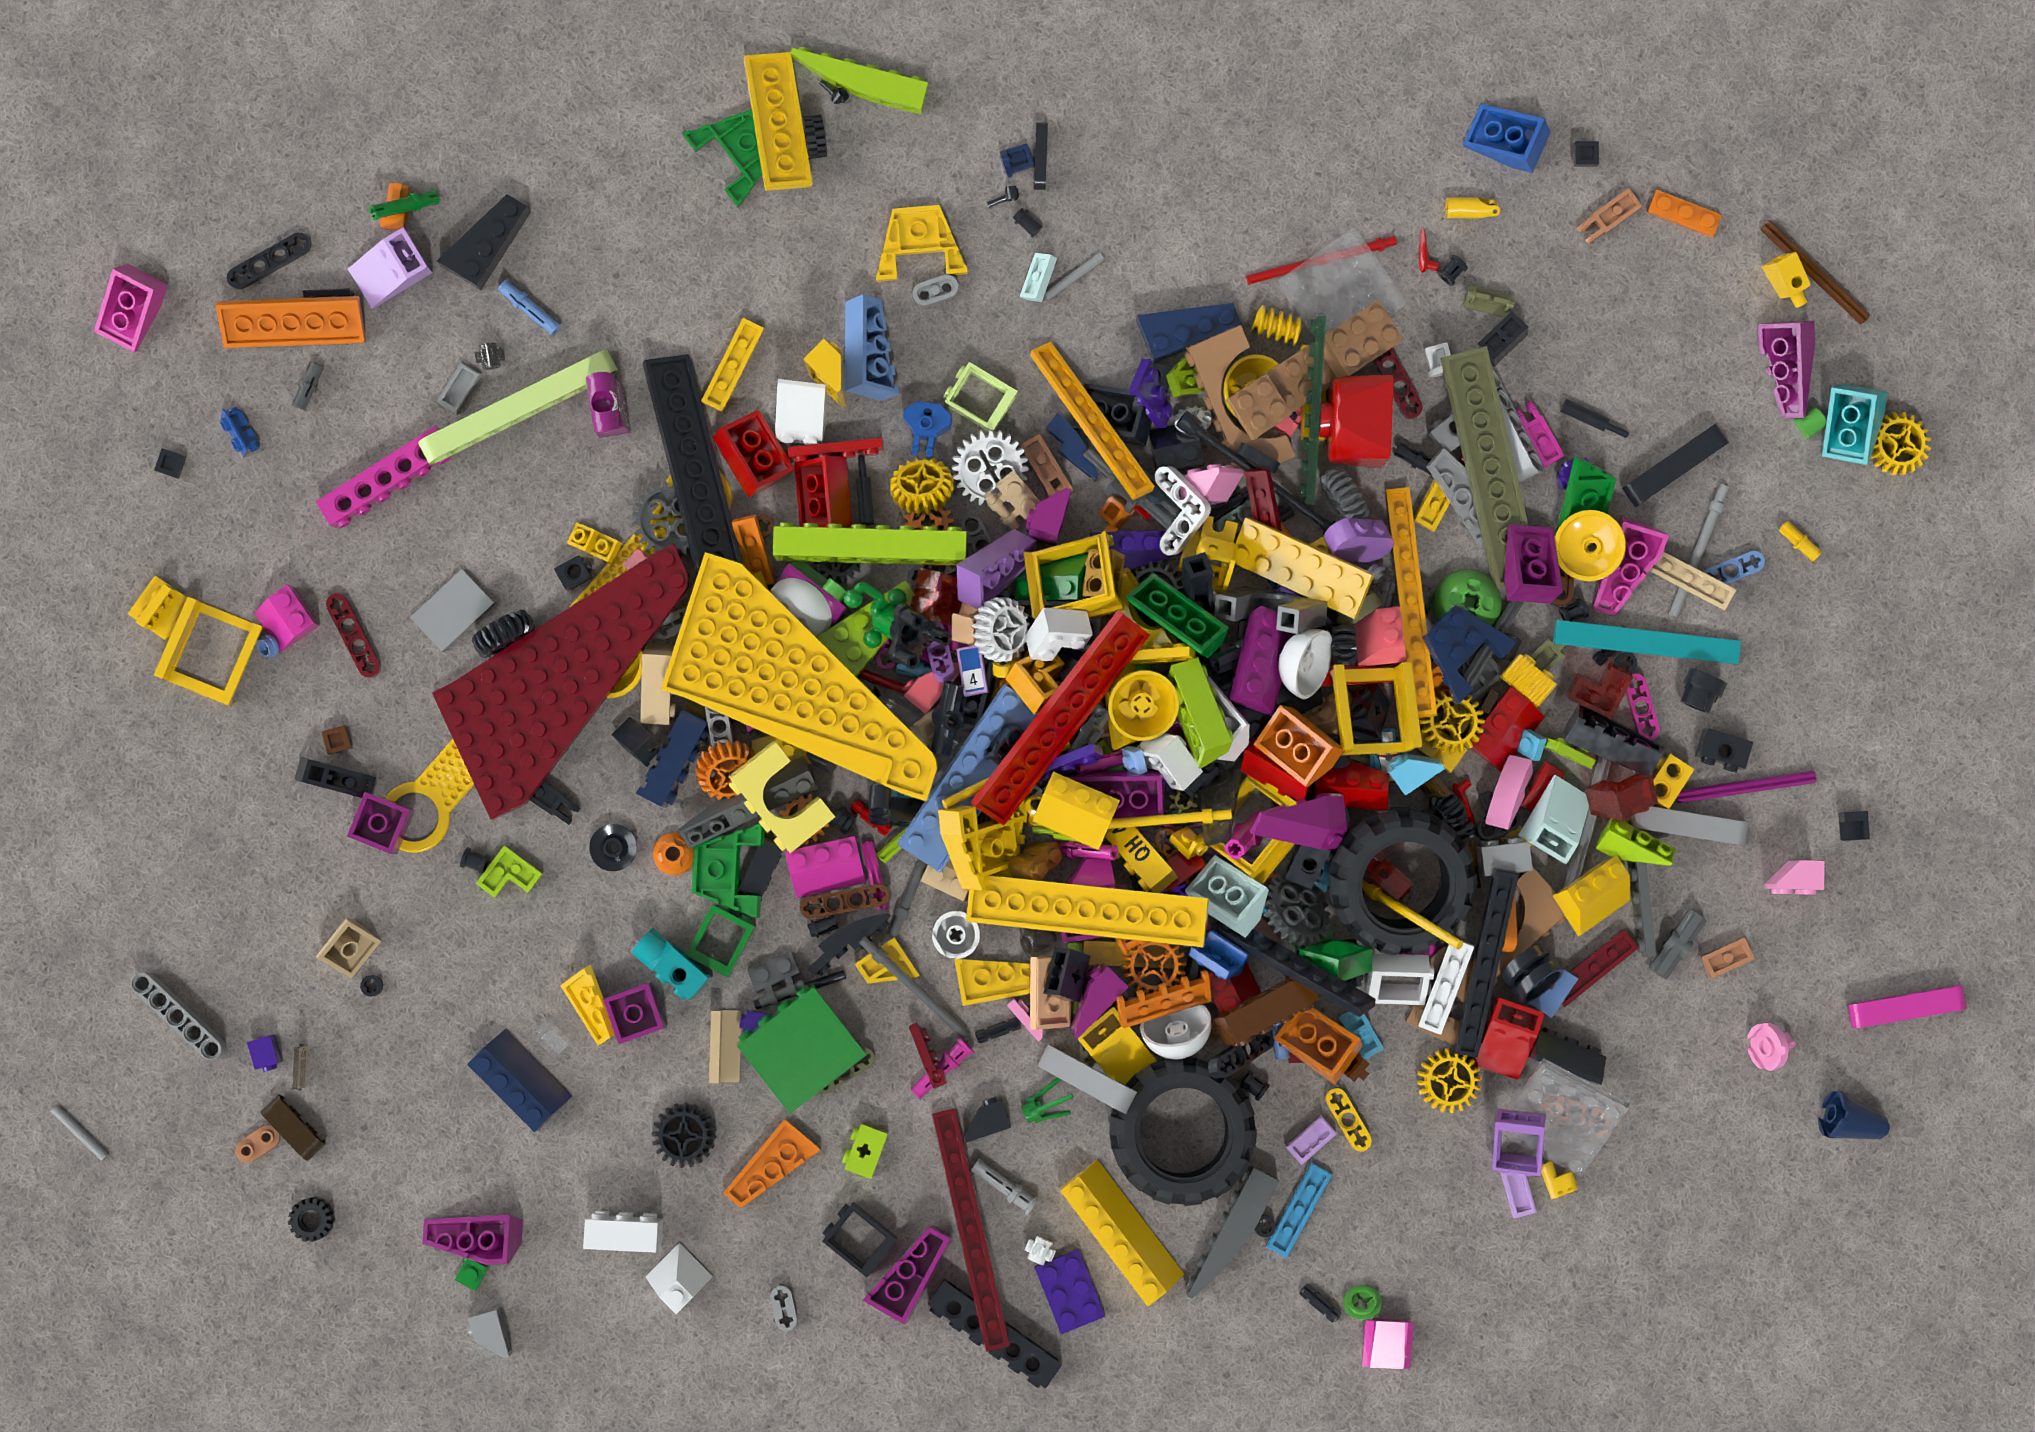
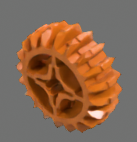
M728 739L725 744H721L718 741L716 747L709 745V752L702 751V758L697 759L696 779L701 789L707 792L710 797L716 796L720 800L725 796V798L730 799L731 796L737 795L728 785L732 782L728 776L740 768L743 763H746L755 756V752L746 743L740 744L738 740L733 744ZM715 769V775L711 777V772Z
M1145 941L1144 945L1139 944L1135 949L1128 950L1131 952L1130 957L1123 955L1122 959L1129 960V964L1121 965L1122 969L1129 968V972L1123 974L1124 978L1132 977V980L1128 982V986L1131 987L1137 983L1138 986L1135 988V992L1137 993L1141 988H1145L1144 995L1149 994V990L1157 992L1159 985H1148L1141 981L1149 974L1157 975L1165 983L1166 987L1168 986L1169 988L1173 987L1171 984L1173 981L1181 984V980L1176 978L1177 974L1185 975L1184 971L1179 970V966H1186V962L1178 961V958L1184 956L1183 952L1175 953L1180 947L1179 945L1175 944L1173 947H1170L1168 943ZM1159 945L1165 948L1166 951L1154 957L1144 947ZM1139 952L1145 961V965L1136 974L1134 960ZM1146 955L1153 961L1160 960L1163 957L1159 961L1160 965H1157L1160 966L1158 970L1162 975L1154 969L1144 973L1148 969L1147 965H1149L1147 964L1149 960ZM1171 956L1173 959V971L1168 978L1163 971V963Z

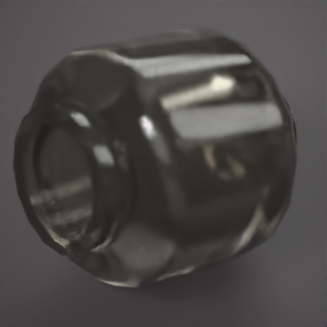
M1025 928L1022 936H1020V944L1024 953L1030 954L1032 957H1039L1051 952L1054 949V942L1057 941L1055 931Z

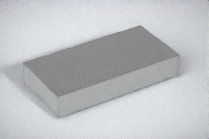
M461 362L436 402L453 413L458 414L482 375Z

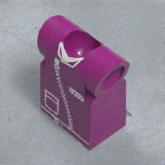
M596 372L586 377V386L593 428L598 438L631 433L624 387L614 379L612 373Z

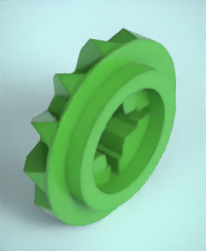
M1358 1285L1346 1292L1343 1304L1345 1312L1352 1319L1357 1318L1363 1322L1364 1319L1372 1320L1376 1314L1380 1313L1382 1299L1374 1288L1367 1285ZM1358 1297L1364 1303L1367 1302V1309L1363 1308L1362 1306H1358Z

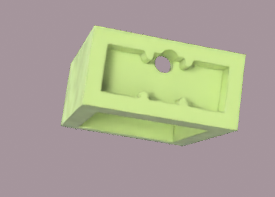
M969 362L966 367L962 365L955 377L958 381L955 386L952 387L950 385L943 396L946 399L945 406L988 432L992 429L994 434L1015 400L1018 391ZM971 374L1004 393L1003 398L988 422L954 402Z

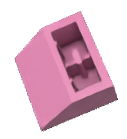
M1213 464L1207 466V470L1203 471L1201 469L1188 470L1187 475L1183 476L1208 500L1210 505L1228 501L1244 472L1243 469H1235L1233 465L1221 466V464ZM1181 486V498L1184 500L1187 496V490Z
M1788 861L1764 884V889H1771V894H1792V889H1795V894L1816 895V890H1824V861Z

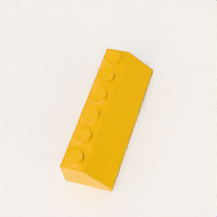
M1098 1159L1060 1188V1192L1147 1306H1150L1167 1293L1184 1275L1183 1271Z

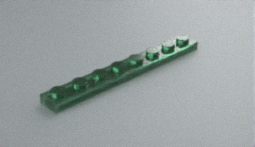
M1315 312V319H1310V333H1314L1313 343H1309L1308 357H1312V366L1307 367V381H1311L1310 390H1306L1305 403L1309 404V413L1304 415V428H1308V437H1303V451H1307L1306 460H1302L1301 474H1305V483L1300 484V497H1304L1305 505H1315L1326 315L1323 312Z

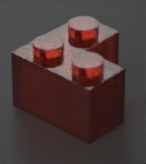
M1609 662L1599 682L1577 673L1567 692L1568 699L1612 719L1633 679L1632 672Z
M1635 774L1620 782L1602 780L1585 788L1591 815L1600 816L1602 819L1613 818L1619 822L1632 819L1633 815L1646 812L1650 809L1649 807L1658 803L1652 776Z

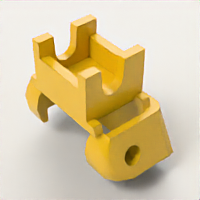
M1208 516L1204 521L1195 555L1205 552L1208 559L1222 561L1221 567L1210 564L1213 572L1219 573L1218 578L1214 577L1213 573V591L1221 593L1228 588L1236 561L1238 545L1234 543L1238 523L1226 520L1223 531L1216 532L1212 528L1214 517Z

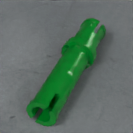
M435 189L420 194L414 192L410 193L408 197L370 205L369 212L370 214L375 213V215L371 216L373 220H378L379 218L411 210L417 212L423 207L437 205L440 202L439 196L434 197V195L438 194Z

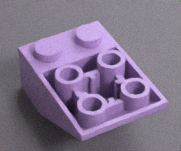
M404 227L382 239L348 268L372 309L433 273Z

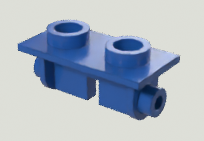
M233 407L228 410L229 414L223 409L220 424L225 432L229 431L232 436L231 443L235 451L241 452L243 457H245L248 449L251 452L260 448L258 445L259 440L251 428L245 431L241 429L249 425L241 409L238 410L237 407Z

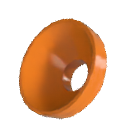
M668 833L656 842L653 849V860L658 869L663 873L674 876L681 875L693 866L694 847L689 849L680 833ZM672 846L677 847L680 851V856L675 861H670L666 857L667 849Z

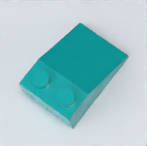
M1843 383L1832 387L1822 457L1868 465L1884 417L1888 391Z

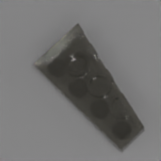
M1243 752L1235 761H1227L1225 768L1219 772L1207 787H1203L1200 791L1201 812L1202 809H1212L1213 811L1232 809V819L1214 820L1213 823L1203 824L1202 821L1203 839L1206 846L1230 841L1242 777Z

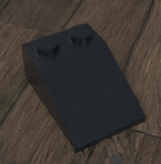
M1084 383L1085 390L1124 443L1146 446L1152 421L1146 414V407L1140 406L1137 403L1138 397L1131 395L1129 390ZM1075 419L1073 428L1084 432Z

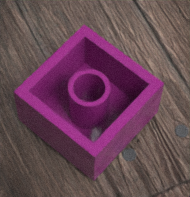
M364 792L347 837L387 853L398 854L415 810L375 794Z
M652 982L603 999L618 1045L667 1027Z

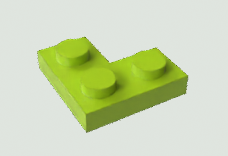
M504 845L475 884L494 898L499 895L509 880L513 881L527 893H530L543 873Z

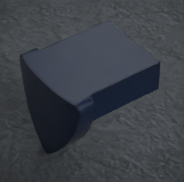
M1027 143L999 151L1001 163L1008 178L1012 177L1013 173L1034 167Z

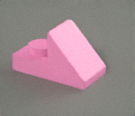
M1015 999L1011 1000L1007 1006L1037 1041H1040L1043 1029H1030V1016L1027 1014L1030 1009L1021 999L1018 1002Z

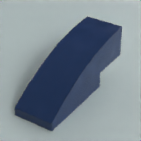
M1056 413L1046 426L1045 431L1062 443L1058 453L1095 481L1098 477L1096 467L1083 456L1088 450L1087 446L1074 428L1059 413Z

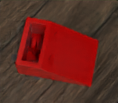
M1494 997L1485 1024L1478 1058H1474L1475 1062L1473 1065L1518 1080L1538 1036L1545 1013Z

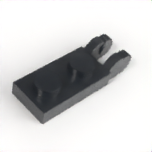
M545 781L530 799L531 802L552 816L555 815L568 825H570L572 820L568 815L558 811L560 805L564 803L569 809L577 813L581 809L567 799L566 795Z

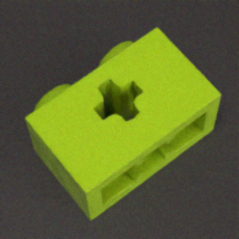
M863 1122L860 1127L855 1126L851 1136V1140L854 1141L851 1150H846L842 1160L843 1163H846L844 1169L872 1179L889 1132ZM864 1143L868 1144V1150L871 1153H866L865 1156L860 1155L861 1150L858 1149V1146L862 1147Z

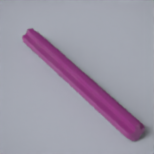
M1806 771L1684 789L1680 791L1676 801L1677 803L1812 784L1816 782L1815 771Z

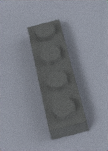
M1632 862L1633 867L1629 868L1630 881H1634L1635 891H1632L1631 896L1633 905H1637L1638 915H1634L1635 928L1639 929L1640 938H1637V946L1639 947L1637 950L1639 953L1642 952V957H1655L1656 948L1647 864Z

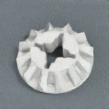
M1197 405L1193 408L1186 406V410H1179L1178 414L1174 416L1175 427L1181 432L1183 431L1176 424L1186 411L1197 417L1202 422L1201 426L1205 430L1212 423L1211 412L1207 411L1205 407L1198 408Z

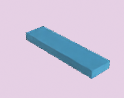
M1311 1162L1281 1216L1274 1233L1269 1238L1266 1247L1285 1258L1288 1257L1330 1181L1332 1173Z

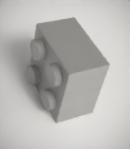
M1522 837L1504 838V843H1499L1498 840L1480 841V846H1475L1479 875L1491 876L1494 868L1517 872L1533 871L1530 843L1522 841Z

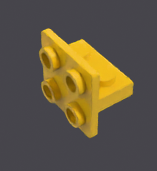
M154 576L130 609L128 615L137 620L136 623L141 627L151 630L164 640H168L187 597L159 577Z

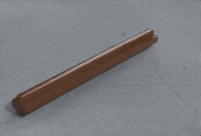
M1770 220L1762 226L1761 231L1785 254L1792 252L1798 254L1806 274L1859 324L1864 323L1869 318L1870 314L1779 227Z

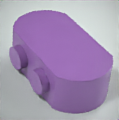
M1345 518L1334 523L1324 534V540L1332 555L1345 561L1371 563L1384 557L1394 545V541L1382 520Z

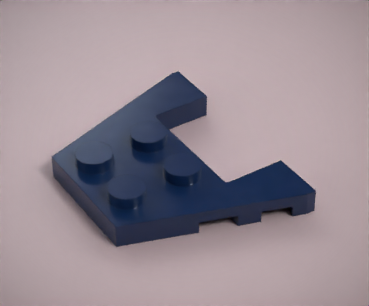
M1457 605L1452 606L1422 637L1435 665H1439L1444 676L1442 679L1445 685L1449 686L1453 694L1451 698L1456 705L1461 703L1473 690L1457 670L1481 644L1485 642L1499 659L1504 657L1517 644L1515 640Z

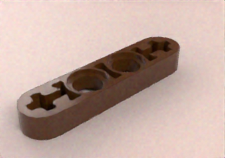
M876 884L805 898L801 902L800 911L806 918H817L881 906L890 901L892 892L887 885ZM878 888L882 892L885 891L886 896L882 897V901L879 898L870 899L871 904H868L869 896L866 892L867 889H869V894L877 893ZM855 892H859L863 896V902L859 906L854 905L851 901V896ZM833 896L840 900V907L837 910H832L828 905L829 899ZM820 898H823V908L813 910L814 914H811V911H806L809 901L813 905L822 903Z

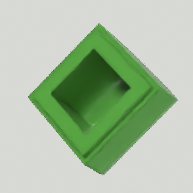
M1812 407L1806 411V417L1796 418L1793 422L1806 440H1808L1826 427L1827 420L1819 409Z

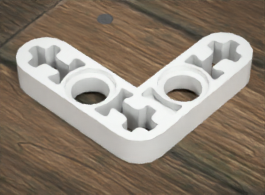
M1164 466L1156 471L1155 481L1182 511L1161 538L1160 548L1166 555H1176L1185 548L1207 519L1211 507L1208 500L1176 468ZM1165 473H1169L1168 479H1169L1170 481H1165V479H1166ZM1181 486L1187 490V496L1184 500L1178 494ZM1195 505H1201L1199 508L1201 513L1196 512L1198 508ZM1183 520H1186L1190 526L1187 533H1184L1181 529ZM1170 540H1175V541L1173 542V546H1174L1175 548H1172V549L1170 548V546H1171Z

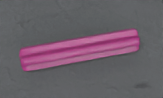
M867 841L861 843L870 884H884L874 842ZM878 888V892L873 893V896L882 901V897L886 896V893ZM889 902L881 906H876L877 910L888 909Z

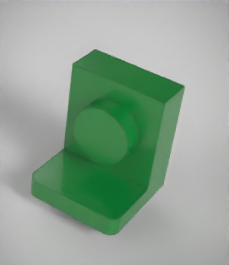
M465 1258V1262L455 1280L477 1291L490 1265Z

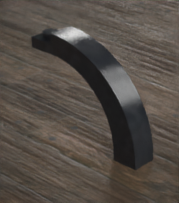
M1206 553L1183 558L1182 583L1184 595L1214 616L1215 606L1212 586L1214 572ZM1222 643L1221 647L1217 649L1214 653L1225 649L1224 644ZM1197 652L1201 665L1206 667L1208 676L1221 691L1233 685L1235 675L1232 669L1217 674L1210 665V657L1206 658Z

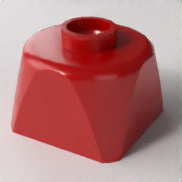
M1393 375L1337 377L1332 381L1328 402L1319 403L1317 434L1318 437H1326V452L1330 462L1381 469L1390 459Z

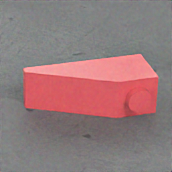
M958 660L953 661L955 676L951 680L952 682L960 674ZM945 665L940 667L941 673H945ZM933 671L917 677L915 680L911 678L902 688L905 691L902 696L923 714H926L941 697L944 683L937 682Z

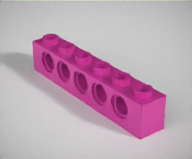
M436 425L315 501L329 525L334 528L347 526L351 523L350 518L353 516L366 514L372 509L370 506L375 502L382 503L392 496L390 493L397 488L403 490L411 484V479L416 476L421 478L430 473V467L435 464H429L427 459H422V450L418 442L440 429ZM451 456L437 463L442 465L449 461ZM405 461H411V469L403 472L401 469L402 464ZM390 473L392 476L390 483L383 485L381 481L383 475ZM370 486L372 489L371 494L368 497H362L363 488ZM346 499H351V507L343 510L342 502Z

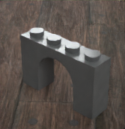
M1242 586L1216 594L1214 617L1237 621L1248 618L1252 611L1263 606L1278 612L1276 630L1299 634L1326 625L1328 602Z

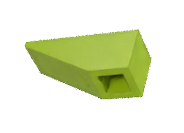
M1612 816L1601 831L1596 845L1597 850L1611 857L1617 855L1620 860L1668 866L1673 864L1676 849L1668 843L1654 838L1647 832L1641 831L1615 816Z

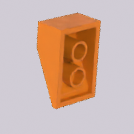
M1314 1008L1303 1013H1293L1294 1018L1284 1023L1274 1040L1315 1072L1336 1085L1363 1047L1361 1039Z

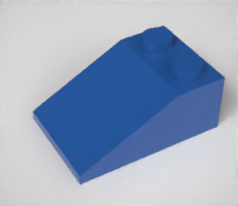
M1480 104L1463 146L1511 168L1533 173L1551 131L1543 118Z

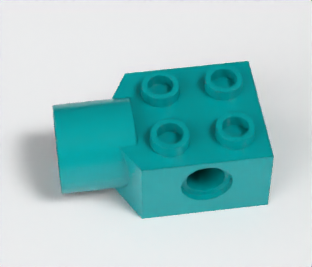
M651 928L631 951L652 972L654 970L657 972L655 976L662 983H670L674 986L673 992L682 1000L694 999L713 977L655 928ZM680 968L684 969L687 974L684 981H681L677 976V971Z

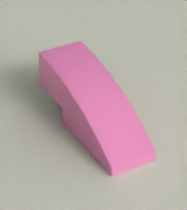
M1509 755L1496 785L1487 813L1486 824L1509 829L1525 797V788L1533 773L1532 760Z

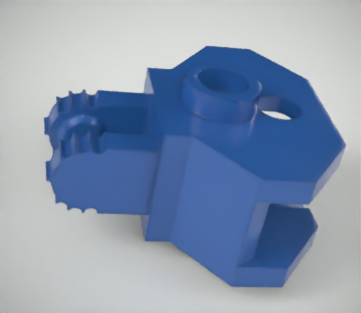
M919 401L904 409V423L913 431L912 455H918L920 439L928 440L926 454L927 457H932L934 445L938 437L951 430V415L940 404Z

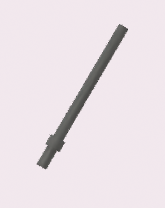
M920 859L899 907H896L894 912L895 918L888 934L895 937L898 936L903 921L907 920L909 916V907L927 867V864Z
M866 936L860 940L859 944L872 955L871 958L876 963H881L961 1038L964 1039L968 1035L969 1031L887 956L888 953L883 948H878Z

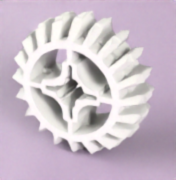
M995 597L991 601L984 602V607L978 608L979 615L974 616L976 624L972 625L975 628V633L971 636L977 639L974 645L979 647L978 652L984 654V658L994 660L995 662H1008L1012 658L1019 657V652L1025 651L1023 644H1027L1025 635L1028 632L1027 627L1031 624L1026 621L1028 614L1023 612L1024 607L1018 605V601L1007 597Z

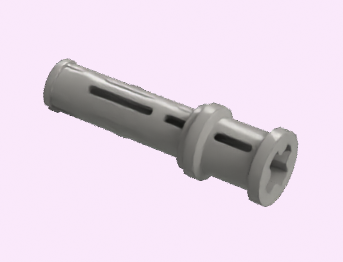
M980 1158L971 1169V1172H974L1007 1196L1010 1204L1014 1203L1024 1210L1025 1215L1029 1214L1039 1200L1037 1196L1033 1197L1023 1190L1021 1184L1014 1185L981 1161Z

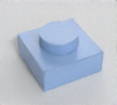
M1133 746L1122 748V761L1127 771L1139 775L1147 772L1142 749Z

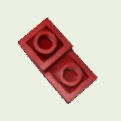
M1544 761L1532 777L1533 784L1525 793L1521 805L1533 811L1553 776L1556 775L1563 779L1565 772Z

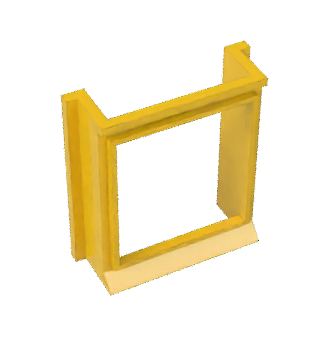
M1104 531L1102 534L1047 549L1024 552L1032 617L1035 620L1042 609L1045 608L1039 565L1089 552V549H1099L1105 594L1052 608L1087 611L1089 619L1115 613L1117 610H1124L1123 601L1117 596L1115 591L1109 546L1114 545L1112 535H1108Z
M187 597L154 676L231 706L234 694L263 627ZM200 612L249 632L224 691L175 671Z
M1402 662L1395 668L1344 670V664L1333 666V670L1329 673L1333 679L1340 744L1343 747L1341 755L1406 753L1414 748L1422 747L1411 662ZM1346 682H1394L1401 742L1353 743Z
M1248 775L1221 810L1232 809L1233 817L1255 788L1280 806L1290 807L1297 804L1289 796H1282L1277 793L1278 789L1269 783L1264 785ZM1231 819L1214 820L1213 823L1206 827L1202 834L1198 835V837H1201L1207 833L1210 834L1211 838L1207 844L1208 846H1211L1261 884L1266 881L1294 845V843L1272 839L1251 865L1242 857L1240 859H1232L1225 852V845L1216 839Z

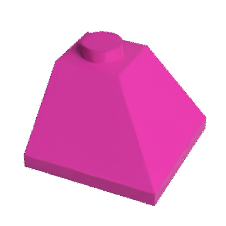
M1083 857L1065 884L1116 888L1111 860Z

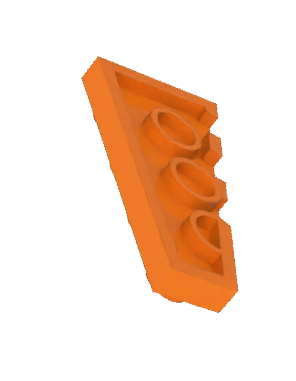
M785 1118L723 1194L742 1208L818 1153L821 1148Z

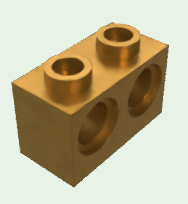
M1089 549L1085 563V580L1082 584V596L1086 598L1105 594L1099 549ZM1109 550L1115 591L1120 598L1125 555L1116 550Z

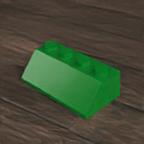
M1154 573L1125 598L1206 658H1209L1221 647L1229 629L1224 623Z

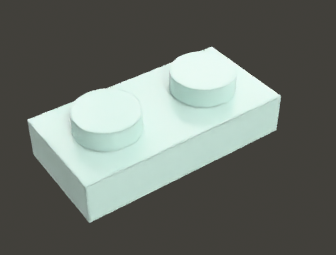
M1034 254L1020 294L1021 298L1042 302L1054 270L1056 257L1050 254Z

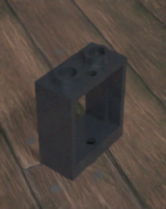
M853 1201L850 1206L846 1203L837 1215L840 1219L834 1225L830 1222L822 1232L825 1235L822 1242L867 1278L897 1241L898 1237ZM853 1211L886 1237L865 1264L832 1239Z

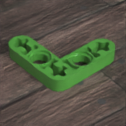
M790 561L788 563L843 605L846 590L830 578L827 580L805 562Z

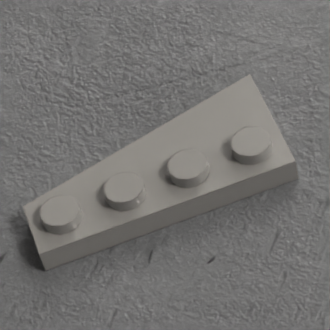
M1441 448L1426 467L1477 545L1482 546V535L1466 468L1445 448Z

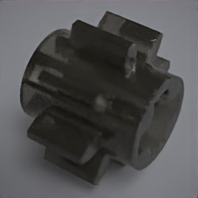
M497 343L479 345L480 351L474 352L476 363L482 365L483 370L500 368V361H505L504 350L502 347L497 348Z

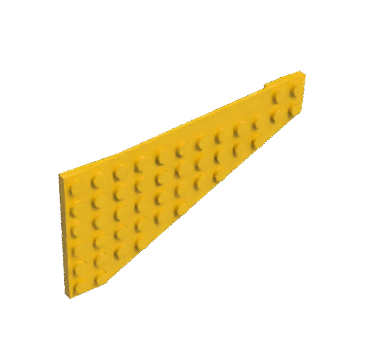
M705 552L661 690L699 703L902 794L928 801L938 769L937 760L933 752L743 564Z

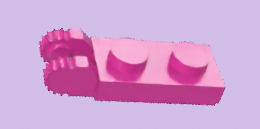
M1529 401L1525 404L1526 409L1534 420L1527 422L1522 411L1519 408L1515 410L1541 459L1543 468L1565 456L1542 415L1540 416L1535 405Z

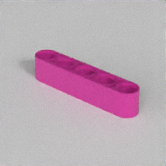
M1954 985L1951 988H1936L1928 992H1913L1905 996H1890L1882 1000H1867L1859 1004H1847L1852 1028H1862L1967 1009L1963 985Z

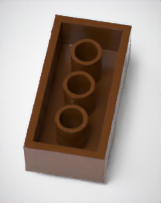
M1289 977L1211 1019L1224 1045H1232L1233 1047L1243 1046L1253 1040L1251 1036L1263 1035L1273 1030V1024H1283L1294 1018L1293 1013H1303L1315 1007L1313 1003L1319 1000V997L1315 991Z

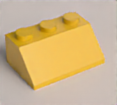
M1053 772L1032 822L1099 850L1120 800Z
M1616 855L1597 864L1554 894L1553 898L1576 934L1581 936L1630 901V875Z

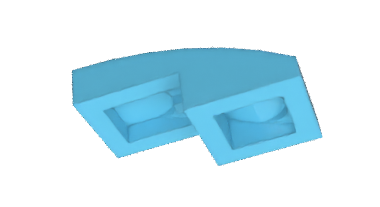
M1347 1012L1339 1017L1343 1027L1361 1039L1363 1047L1358 1053L1363 1059L1366 1060L1384 1049L1365 1014L1358 1017L1351 1012Z

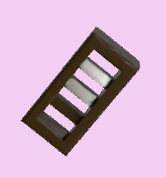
M1438 774L1419 786L1427 797H1448L1452 794Z

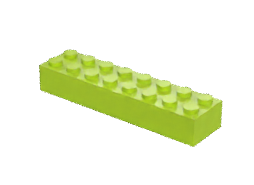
M784 522L780 523V526H774L773 556L776 561L957 566L958 563L967 559V532L962 531L961 527H948L947 531H938V527L925 526L923 530H914V526H900L899 530L890 529L888 525H876V529H867L866 525L854 524L852 528H842L841 524H828V528H820L815 523H804V527H795L794 523Z

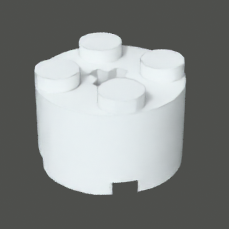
M947 912L936 921L933 927L932 940L934 946L942 955L948 958H964L970 955L979 943V926L975 922H966V912ZM953 928L957 931L962 930L963 934L960 936V941L950 938Z

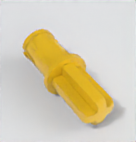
M1789 521L1780 527L1779 532L1793 544V548L1801 551L1811 562L1821 555L1822 550L1807 538L1808 535H1803Z

